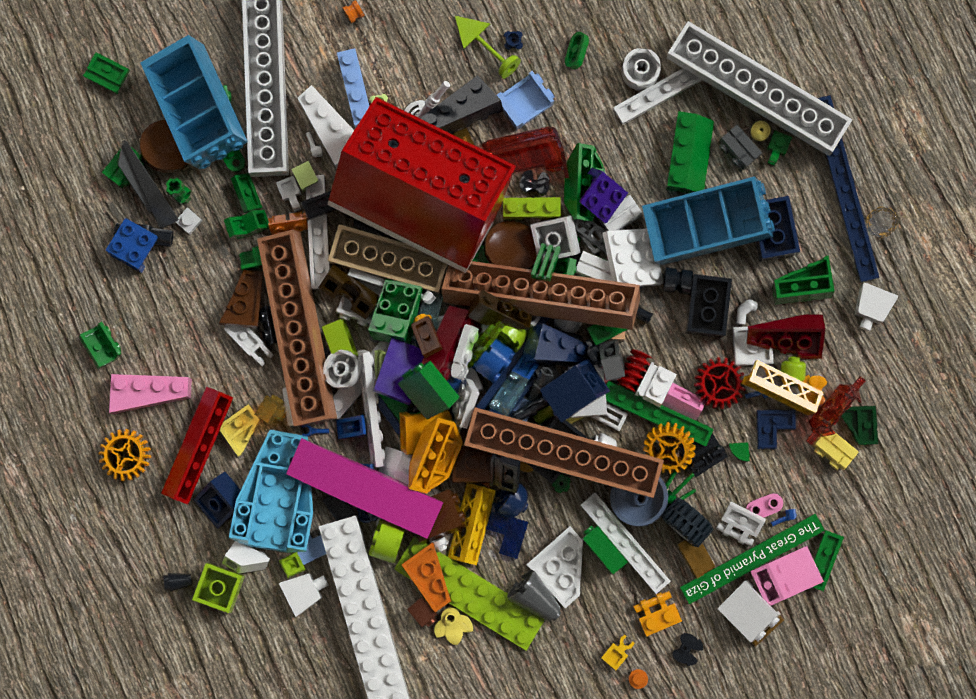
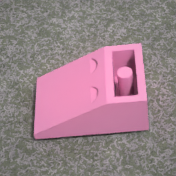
M807 546L751 571L763 599L770 606L824 582Z

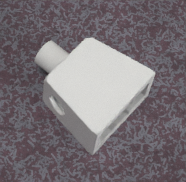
M865 282L861 284L855 315L862 317L859 328L870 331L873 322L877 324L883 323L896 302L898 295Z
M311 574L279 583L295 617L322 599L319 590L329 586L324 575L314 580Z

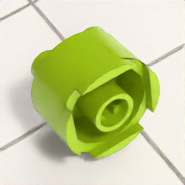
M380 518L372 540L375 545H371L368 556L395 563L405 529Z

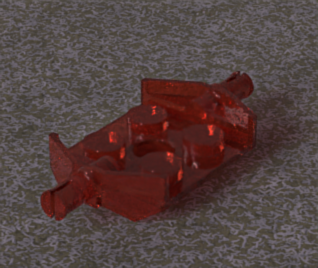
M859 376L854 384H839L808 421L812 428V433L805 440L809 445L812 446L820 436L834 435L835 432L831 427L851 407L854 400H857L859 403L862 402L858 391L866 382L864 378Z

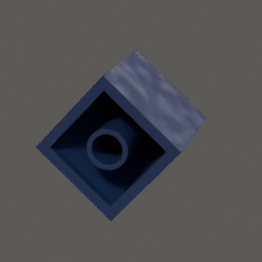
M589 359L575 365L540 389L544 401L549 403L553 409L554 416L561 423L610 392Z

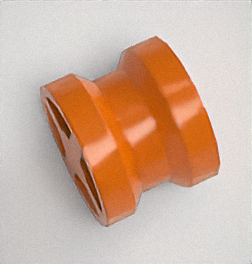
M356 0L352 1L351 5L342 7L351 24L357 18L365 16Z

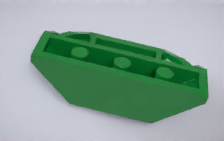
M581 143L576 144L565 164L564 204L574 219L590 222L593 221L595 215L579 201L592 184L591 180L593 178L587 174L593 167L605 173V168L596 152L595 146Z

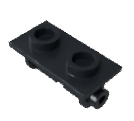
M267 305L260 309L259 321L263 324V340L266 341L267 346H270L273 343L277 344L271 308L268 306L267 309Z

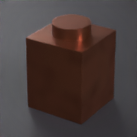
M423 597L407 609L421 627L424 625L429 627L436 621L435 616L437 613L433 611Z

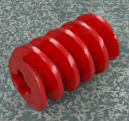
M631 349L630 353L633 356H627L626 358L630 363H624V368L626 369L625 376L617 381L623 388L636 393L633 385L640 386L637 379L644 378L640 372H647L643 366H650L647 358H653L642 351Z

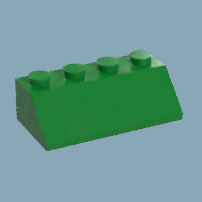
M678 111L666 190L684 193L704 190L714 126L713 120L699 114Z

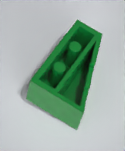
M829 255L819 261L808 264L806 267L775 279L772 285L774 304L779 305L832 298L835 290Z

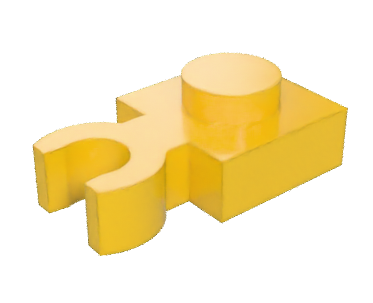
M626 635L621 636L618 646L612 643L601 657L615 670L628 657L625 650L631 649L634 646L633 641L629 645H624L623 641L627 637Z

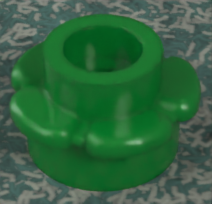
M560 474L552 486L558 493L567 492L570 489L571 480L568 476Z

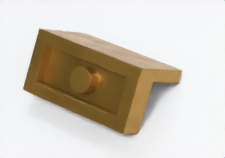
M686 540L677 544L678 549L696 579L715 568L703 544L699 547H694Z

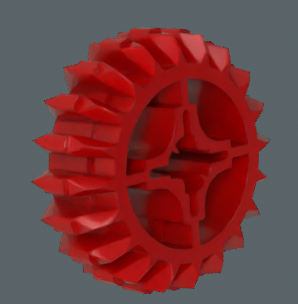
M717 357L716 364L710 359V366L703 363L702 366L705 370L699 368L697 372L701 376L696 375L694 379L700 381V383H694V387H700L695 393L703 394L699 400L708 399L705 403L706 406L713 402V409L717 407V404H719L720 409H724V403L730 408V401L737 404L738 401L735 396L742 398L743 395L739 391L746 390L745 387L740 386L743 381L740 380V377L745 375L744 372L737 373L741 367L737 366L734 369V361L727 365V358H724L723 363H721L720 357ZM715 368L725 369L721 376L708 373ZM730 373L735 380V389L727 381ZM724 377V379H723L724 382H723L722 384H725V385H724V386H721L720 388H718V389L716 390V388H717L716 384H717V383H715V381H719L720 379H722V378ZM705 378L708 379L713 387L710 394L705 388ZM719 391L732 394L725 399L715 398Z

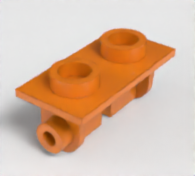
M302 211L289 213V220H286L285 214L268 218L271 235L289 230L299 232L308 230L305 213H302Z

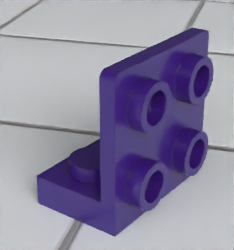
M592 167L587 173L593 178L591 180L592 184L579 202L602 222L607 223L628 192L603 171Z

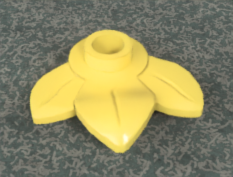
M452 607L442 611L441 619L434 626L435 636L437 638L446 636L447 640L453 645L460 643L463 632L473 631L471 620L465 615H460L459 611ZM453 615L454 619L448 620L447 617Z

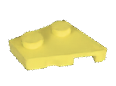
M249 404L225 420L220 428V432L238 457L242 455L260 422V419Z

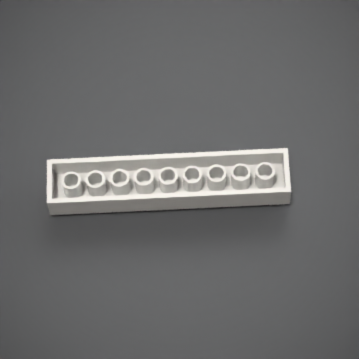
M242 0L248 173L251 177L289 175L282 0Z
M689 21L668 52L667 59L828 156L832 154L852 121L851 118Z
M358 516L319 526L368 699H410Z

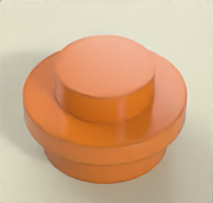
M641 669L633 670L629 675V683L633 688H644L648 683V676Z

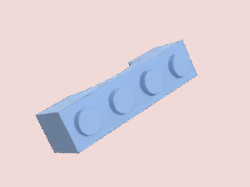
M354 48L337 52L356 129L369 108V102L356 49Z

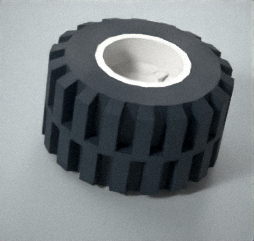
M676 498L662 514L665 523L694 547H699L714 530L711 523L703 515L680 498Z

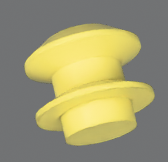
M757 121L753 124L750 132L754 140L764 141L770 135L771 129L767 122Z

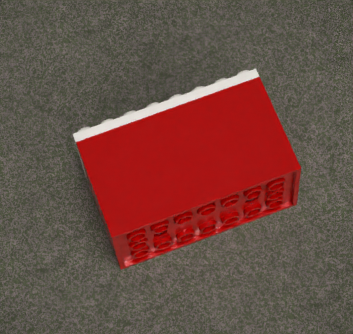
M375 97L341 151L328 205L466 273L497 217L516 166Z

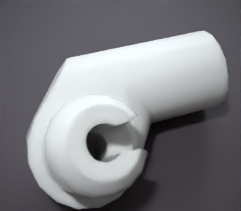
M749 299L738 307L736 324H746V314L756 311L758 308L756 301Z

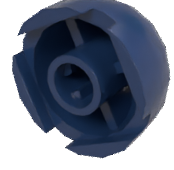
M519 482L517 493L499 489L496 497H499L497 503L493 502L492 504L494 513L505 518H513L520 513H524L528 508V492Z

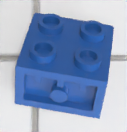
M125 218L105 251L113 258L142 273L145 269L143 262L158 237Z

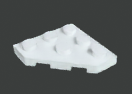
M571 526L526 564L537 573L548 590L564 608L568 607L580 596L583 540Z

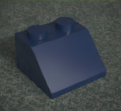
M223 472L211 480L193 500L213 525L219 529L233 517L236 499L241 490L226 472Z

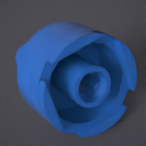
M493 337L471 368L495 383L501 375V371L505 370L511 363L515 352L499 339Z

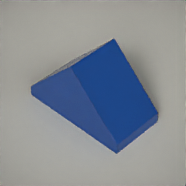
M365 415L336 420L338 439L367 436Z

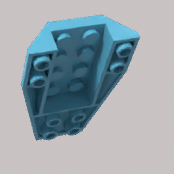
M269 430L236 499L229 533L230 539L250 547L285 553L306 552L313 517L312 489L310 485L286 473L301 438L308 441V436Z

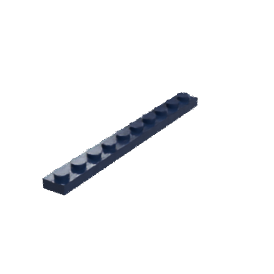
M831 95L817 98L834 108ZM841 138L830 156L826 155L858 278L860 283L880 277L844 143Z

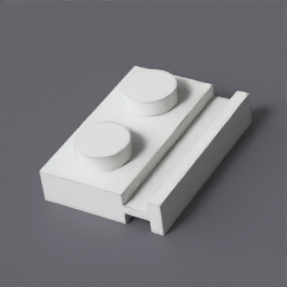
M651 362L635 395H639L644 400L661 407L677 374L661 366L658 367Z

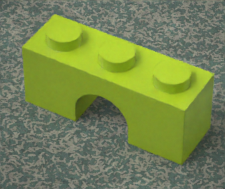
M561 197L504 198L503 221L522 220L524 218H540L541 220L561 218Z

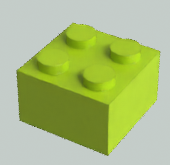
M205 563L192 600L227 613H232L245 576L211 563Z

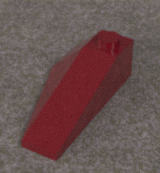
M803 314L748 326L746 343L764 349H777L783 354L787 352L792 353L802 359H822L826 330L823 314Z

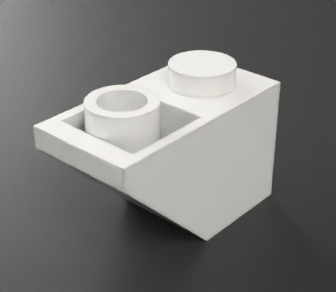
M235 541L225 554L222 564L240 574L266 569L270 558L262 551H257L250 546Z

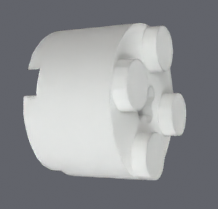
M637 48L629 52L622 66L624 82L636 91H642L654 85L661 71L659 57L649 49ZM638 67H639V68H643V67H644V68H645L644 72H643V71H638Z

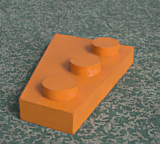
M432 542L401 565L433 611L437 612L451 602L436 549Z

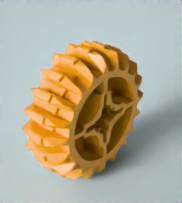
M669 422L666 423L665 427L663 424H659L658 428L653 427L652 432L647 434L648 439L644 440L646 446H644L643 451L647 452L645 455L664 460L662 473H665L666 469H668L669 474H672L674 469L677 473L680 472L681 468L685 470L687 464L692 463L691 458L695 456L693 451L696 449V446L692 444L694 438H688L690 431L684 433L685 427L682 426L678 429L677 423H674L673 427L670 426ZM656 440L659 441L661 447L659 453L655 450ZM681 443L685 451L683 456L679 454L680 451L678 450ZM668 446L669 448V446L673 447V449L671 450L670 448V450L666 449V447Z
M119 429L117 430V436L113 432L110 433L111 440L105 437L104 440L108 444H101L100 447L105 450L104 452L100 451L98 454L104 456L99 462H106L102 469L106 470L109 468L107 471L108 476L114 473L113 479L117 480L120 476L121 481H125L127 475L128 480L131 481L133 480L132 474L138 478L140 477L138 470L143 473L146 471L142 466L143 464L146 466L150 465L149 462L145 461V458H151V455L146 454L151 448H144L148 443L147 440L140 442L143 439V435L140 434L136 437L137 432L133 430L130 434L129 429H125L123 435ZM128 439L122 448L117 449L113 447L117 442ZM133 442H135L139 448V457L133 454ZM117 451H118V452H126V451H128L127 454H129V456L133 457V459H131V458H124V459H122L123 457L121 456V454L117 453ZM111 453L117 456L116 468L111 462ZM133 461L137 463L132 469L122 471L128 462Z

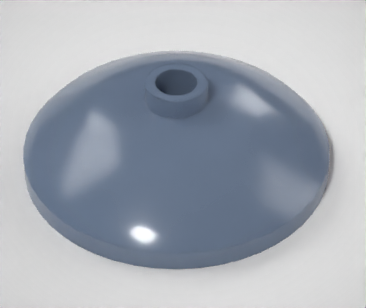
M660 477L654 498L644 496L645 500L643 502L638 500L643 495L612 487L610 502L616 516L632 526H646L657 521L664 513L668 504L667 487Z

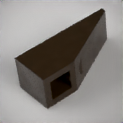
M483 290L470 303L468 313L469 318L483 325L509 326L525 330L530 329L532 315Z

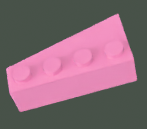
M111 374L109 413L118 414L120 412L190 399L192 379L189 377Z

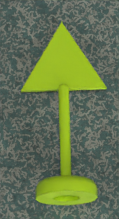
M455 16L463 49L474 39L479 41L502 63L498 74L503 79L509 77L517 69L521 62L518 56L512 55L505 60L479 36L491 25L490 23Z

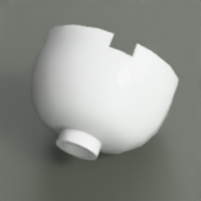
M337 350L338 352L331 353L324 362L323 374L326 376L327 383L335 388H352L361 379V363L352 352Z

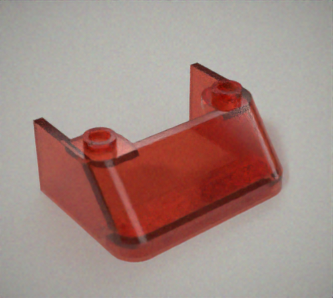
M544 127L490 139L482 144L483 150L515 165L514 173L545 166L546 170L552 173L562 170L565 179L569 178L565 152L558 132L554 127Z

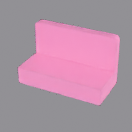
M672 383L662 405L693 420H697L707 400L700 401L698 395Z

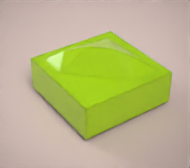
M297 552L279 560L287 578L305 571V567Z

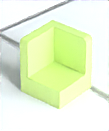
M309 161L291 169L303 192L306 191L305 188L318 182Z

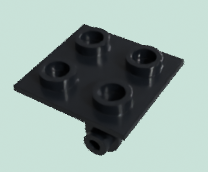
M712 433L706 447L696 442L692 443L696 446V449L693 451L695 456L691 458L692 463L687 465L692 473H694V476L697 477L728 456L725 453L724 447L719 444ZM682 443L678 447L681 456L685 453Z

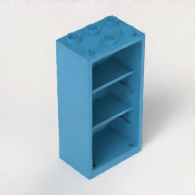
M187 35L140 62L184 162L198 169H205L213 161L225 158L229 152L241 149L248 142L204 44Z
M754 176L643 205L642 208L654 261L660 265H665L772 238V232H775L773 221L768 218L770 207L763 197L766 194L764 183Z

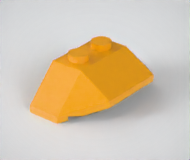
M436 417L423 428L409 465V489L427 494L431 489L449 478L463 444L454 421Z

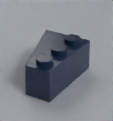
M542 323L530 327L521 363L576 365L585 361L588 346L586 343Z

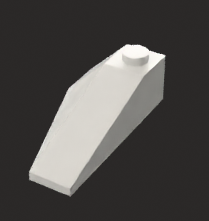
M386 446L384 451L385 460H383L384 466L379 467V472L409 484V465L412 455H406L402 451ZM378 517V519H377V521H376V525H377V526H378V523H379V520H380L379 517Z

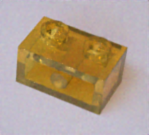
M274 394L271 397L266 395L254 415L276 427L279 421L282 422L286 417L284 401Z

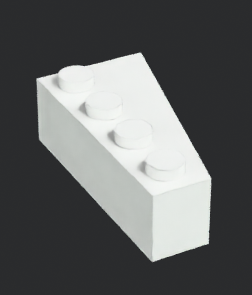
M311 85L298 97V100L337 169L341 151L354 130Z

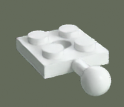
M466 378L459 387L458 401L452 407V413L455 416V424L459 434L461 428L467 429L479 396V391L473 380Z

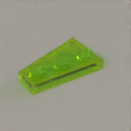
M500 321L495 325L491 324L479 335L476 342L477 346L472 351V359L468 362V368L473 366L474 362L490 347L505 327Z

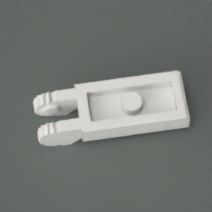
M467 324L464 325L451 368L452 377L458 380L465 379L468 374L467 365L472 359V349L479 336V329Z
M226 326L224 328L242 349L261 366L265 364L264 360L255 353L259 348L268 357L271 358L273 356L264 345V342L250 328Z

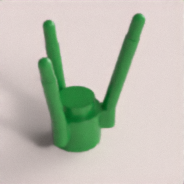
M675 469L665 484L667 489L677 473ZM691 473L673 492L668 490L666 509L677 498L675 495L694 477V473ZM696 489L687 492L680 499L685 500L695 493Z

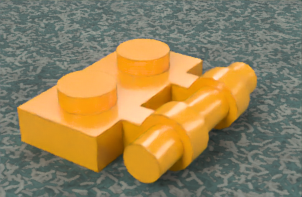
M669 591L657 593L655 597L649 600H641L639 604L633 606L636 613L640 611L645 613V616L638 619L646 637L682 622L675 603L667 606L665 602L672 598ZM660 604L661 609L651 613L649 608Z

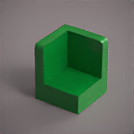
M259 246L253 247L251 251L239 254L242 271L263 268Z

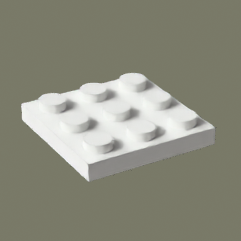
M647 228L614 230L603 233L612 281L640 285V287L656 286L664 283L660 264L654 261Z

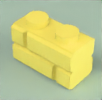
M829 427L823 431L812 445L815 448L814 452L821 458L825 456L829 459V465L837 471L839 469L845 470L859 453V451Z

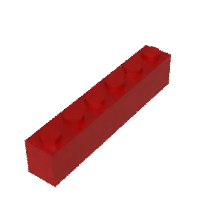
M206 386L161 494L187 505L189 504L234 397Z

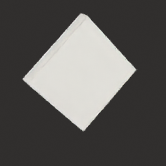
M748 327L732 328L734 366L753 365L755 360H759L767 365L774 364L773 348L764 349L747 344Z

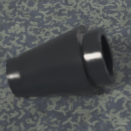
M168 573V575H163L165 591L170 590L171 592L192 585L191 574Z

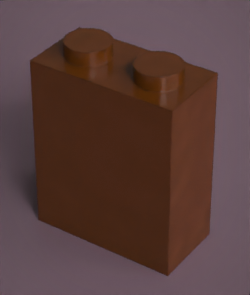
M448 489L431 496L442 501L443 505L428 539L416 534L419 543L427 544L466 528L465 522L467 519L463 510L460 511L458 506L460 499L457 493Z

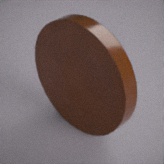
M166 120L156 121L144 130L140 139V153L149 167L162 173H175L189 165L184 162Z
M504 221L495 225L486 236L484 253L490 264L530 269L535 264L537 252L532 230L525 224L516 221Z

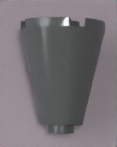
M532 569L528 570L521 576L523 579L512 586L507 595L508 600L548 622L551 620L555 621L561 614V606L537 573Z

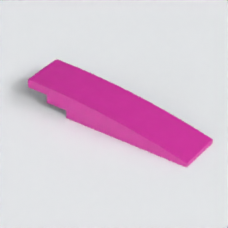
M303 438L300 440L286 473L329 495L427 539L443 505L442 501L430 497L426 493L409 489L408 484Z

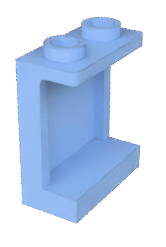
M533 71L529 72L527 77L504 93L500 92L497 94L502 102L504 114L516 131L554 105L553 98L555 97L549 88H544L542 78L538 73L534 74Z

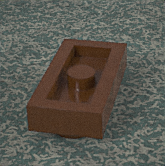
M429 316L411 324L422 355L425 358L442 350L441 343Z

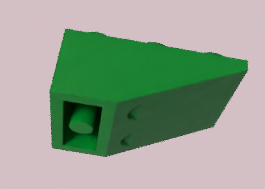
M390 279L385 280L368 328L372 339L389 343L393 337L410 344L414 333L411 324H413L418 314L422 286Z

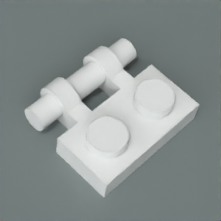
M730 502L721 519L727 525L719 522L716 529L721 531L722 535L726 537L729 535L737 539L738 543L751 547L754 539L748 537V535L757 537L766 519ZM733 526H734V527H736V528L742 530L743 532L740 533V532H738V531H736V530H734V529H732V528H733Z

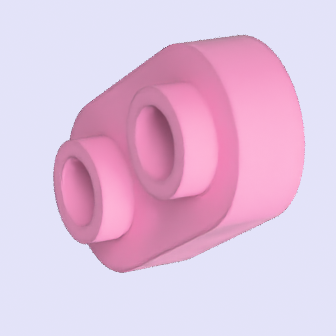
M769 494L749 502L745 509L753 512V507H758L759 513L757 515L764 518L779 512L783 507V499L778 494ZM773 499L777 501L775 507H772L770 504Z

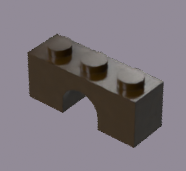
M335 265L331 267L318 287L332 298H335L336 295L347 298L352 304L350 310L365 320L377 305L380 297Z

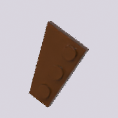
M243 270L219 325L258 328L263 272Z

